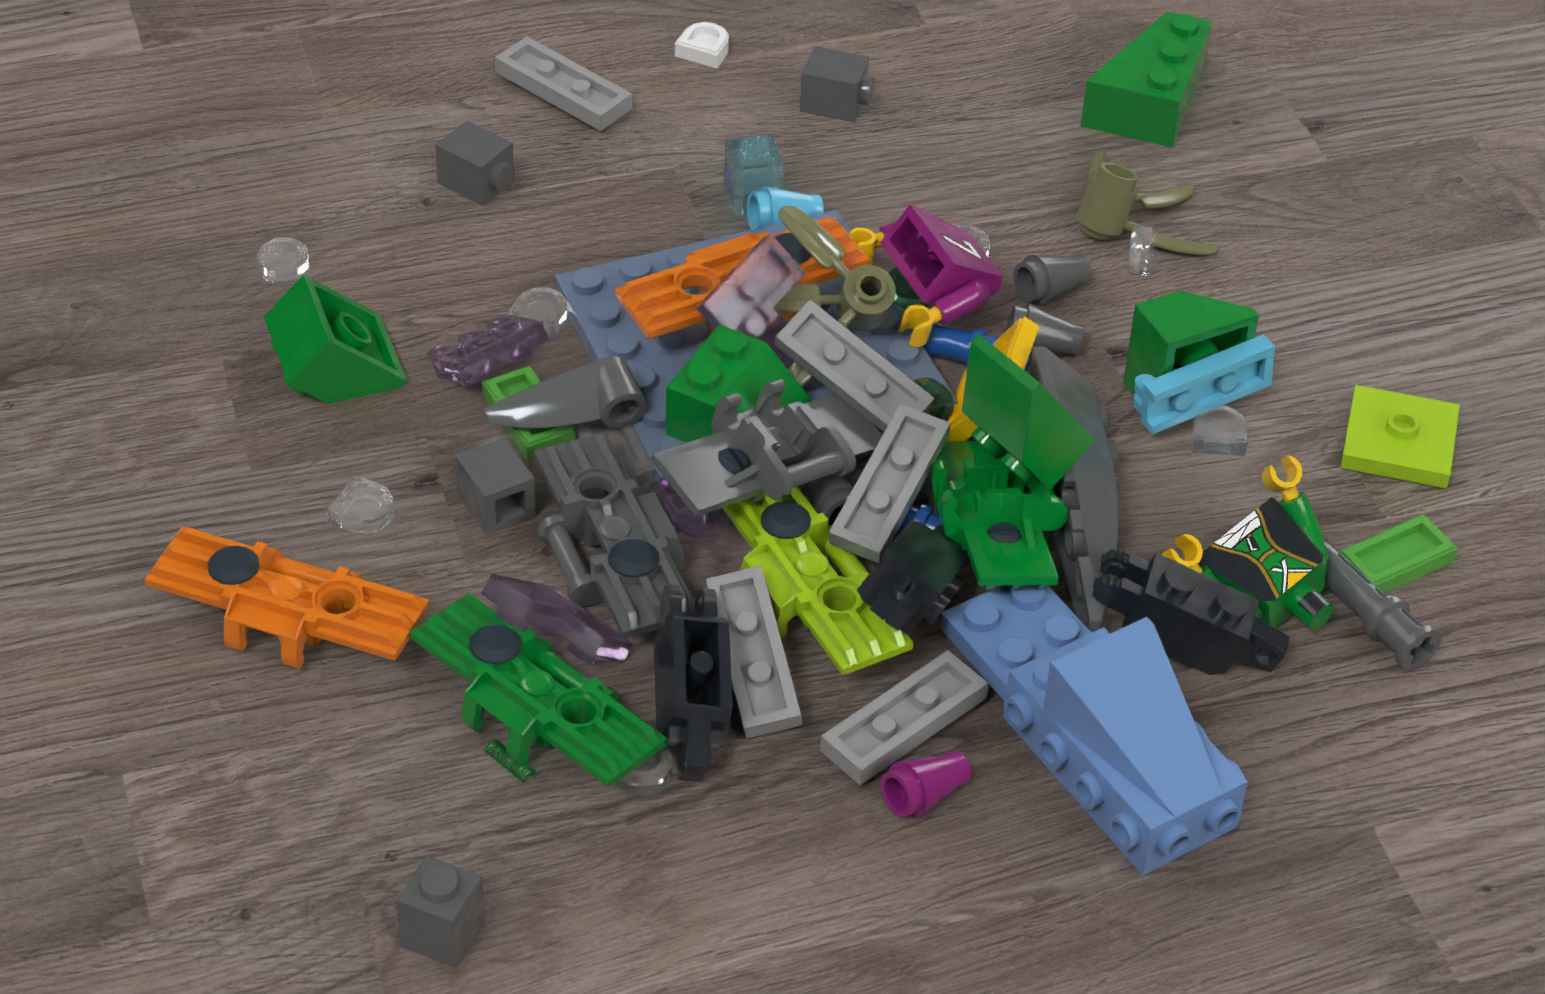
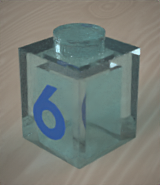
M773 134L764 136L751 135L745 138L725 140L724 188L734 217L747 215L748 196L752 191H760L763 186L783 190L784 164Z

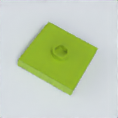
M1355 385L1340 468L1447 489L1451 475L1460 404Z

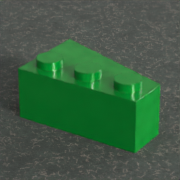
M1166 11L1086 81L1081 127L1173 148L1205 68L1212 21L1200 19L1187 13L1177 14Z

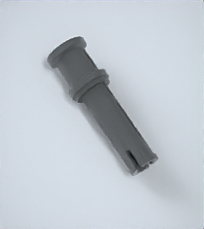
M1323 536L1329 556L1326 563L1325 585L1363 619L1365 632L1373 641H1383L1396 654V661L1404 670L1411 671L1424 665L1439 648L1441 643L1439 631L1433 626L1421 624L1409 613V605L1403 598L1395 595L1387 596Z

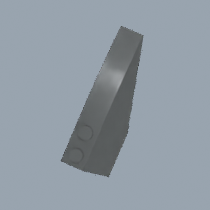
M1033 347L1030 375L1096 440L1053 486L1056 497L1062 499L1068 509V519L1061 528L1051 531L1071 611L1091 632L1103 628L1107 614V605L1101 604L1100 601H1096L1095 597H1092L1094 580L1103 575L1100 572L1102 553L1105 554L1111 548L1116 550L1118 538V494L1115 473L1118 469L1117 446L1114 440H1107L1108 421L1106 407L1104 404H1097L1091 382L1046 347Z

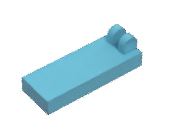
M1262 334L1157 378L1149 374L1137 376L1135 378L1134 390L1136 393L1134 394L1133 405L1141 414V423L1153 435L1271 386L1275 345Z

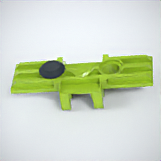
M798 487L792 488L788 496L780 499H772L765 493L762 499L756 502L748 498L722 507L752 549L743 558L740 570L762 566L781 638L788 633V622L797 615L803 625L809 628L842 675L852 673L913 649L914 642L901 629L896 630L885 622L886 619L882 620L862 600L857 589L870 573L854 553L829 543V531L832 525L828 526V519L824 513L817 514ZM827 558H831L843 576H838Z

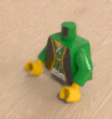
M1285 456L1281 459V463L1287 472L1286 482L1281 481L1277 477L1272 465L1264 468L1261 477L1267 489L1272 492H1280L1283 498L1280 502L1271 497L1204 551L1198 539L1192 535L1184 534L1176 538L1175 544L1184 553L1185 561L1171 548L1163 552L1162 556L1258 599L1259 603L1255 616L1274 628H1278L1294 615L1306 627L1314 631L1329 619L1334 609V605L1320 594L1325 587L1326 563L1329 556L1319 521L1305 492H1298L1295 486L1302 477L1301 464L1296 458Z

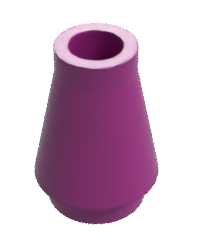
M952 750L942 755L898 761L893 763L889 772L882 776L880 783L881 794L889 810L896 816L901 818L907 816L919 818L957 787L968 783L971 777V770L965 756L957 750Z

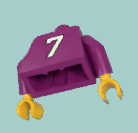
M912 204L906 208L896 222L881 226L878 233L859 227L852 229L849 233L869 257V265H872L874 261L875 248L883 247L922 302L931 305V309L922 305H911L904 312L899 332L914 329L909 344L913 347H920L927 343L933 324L939 322L941 325H945L965 314L975 312L988 302L990 296L997 293L1001 287V271L994 266L969 233Z

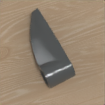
M611 356L571 369L532 385L484 409L489 424L545 428L602 419L603 423L608 427L621 428L629 426L640 419L646 411L647 402L626 360L621 357Z

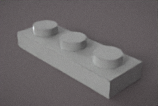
M528 36L495 57V73L599 131H602L633 109L632 93Z
M810 299L775 338V346L883 432H885L900 403L924 413L933 404L934 397Z
M900 403L829 531V543L879 563L926 480L932 462L937 459L950 435V423Z
M762 566L706 578L707 588L715 589L718 617L726 618L729 622L731 680L745 738L748 739L803 725Z
M947 650L821 735L820 752L855 782L862 785L987 698L988 682Z

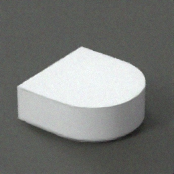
M710 22L693 24L686 28L675 42V57L718 68L728 54V32L723 27Z

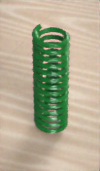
M497 739L490 741L486 745L485 753L493 757L499 764H502L516 778L522 780V783H525L526 780L524 778L528 774L535 779L536 771L527 763L522 767L516 762L514 763L511 758L506 756V747Z

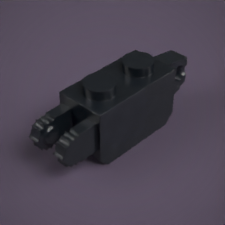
M911 520L882 555L881 561L861 583L857 591L862 600L871 607V611L882 620L886 619L885 622L896 630L901 629L909 636L921 619L931 626L965 582L957 572L968 559V556L960 551L961 544L945 535L941 524L932 530L924 523Z
M1111 548L1105 554L1102 553L1100 572L1103 575L1095 578L1092 597H1095L1096 601H1100L1101 604H1106L1108 608L1125 615L1122 623L1123 628L1148 617L1155 625L1167 656L1208 675L1226 673L1234 661L1272 672L1284 658L1290 637L1255 616L1259 603L1258 599L1158 553H1155L1150 562L1132 553L1127 554L1125 550L1120 551L1119 548L1117 550Z
M667 584V586L664 585L660 602L661 627L654 638L656 730L667 738L666 746L676 747L678 780L701 782L704 779V773H707L711 767V750L718 751L721 746V736L730 723L732 713L729 622L726 618L718 617L715 589H699L695 600L696 615L683 613L682 588H680V585Z

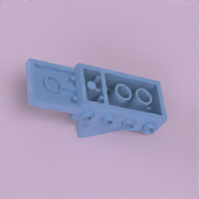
M1001 585L941 612L940 629L1004 700L1003 718L1142 876L1238 827L1248 781L1245 779L1240 767L1234 761L1227 759L1208 739L1201 725L1193 720L1155 625L1148 617L1111 634L1104 627L1091 632L1049 586L1046 589H1037L1036 585H1022L1019 589H1010L1009 585Z

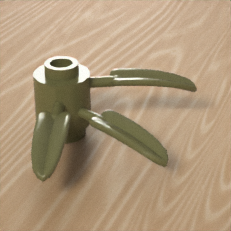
M1104 150L1093 156L1088 170L1087 187L1075 215L1077 221L1082 224L1081 229L1084 233L1096 239L1107 240L1109 236H1118L1122 233L1123 229L1139 234L1140 239L1147 244L1184 254L1211 255L1220 249V245L1198 243L1173 238L1127 220L1134 202H1140L1144 208L1148 209L1175 205L1193 195L1195 190L1194 184L1138 192L1139 189L1136 186L1138 175L1134 171L1123 165L1109 162Z
M794 206L780 208L778 212L779 218L801 245L823 268L833 267L845 280L839 295H820V288L814 284L770 286L743 293L737 301L739 308L757 312L798 313L810 299L820 308L821 305H837V311L840 316L838 322L845 328L849 326L855 330L869 331L879 327L886 319L896 294L895 283L890 274L875 265H862L850 272L840 261L845 255L843 247L819 223ZM795 361L789 369V372L801 387L814 377Z

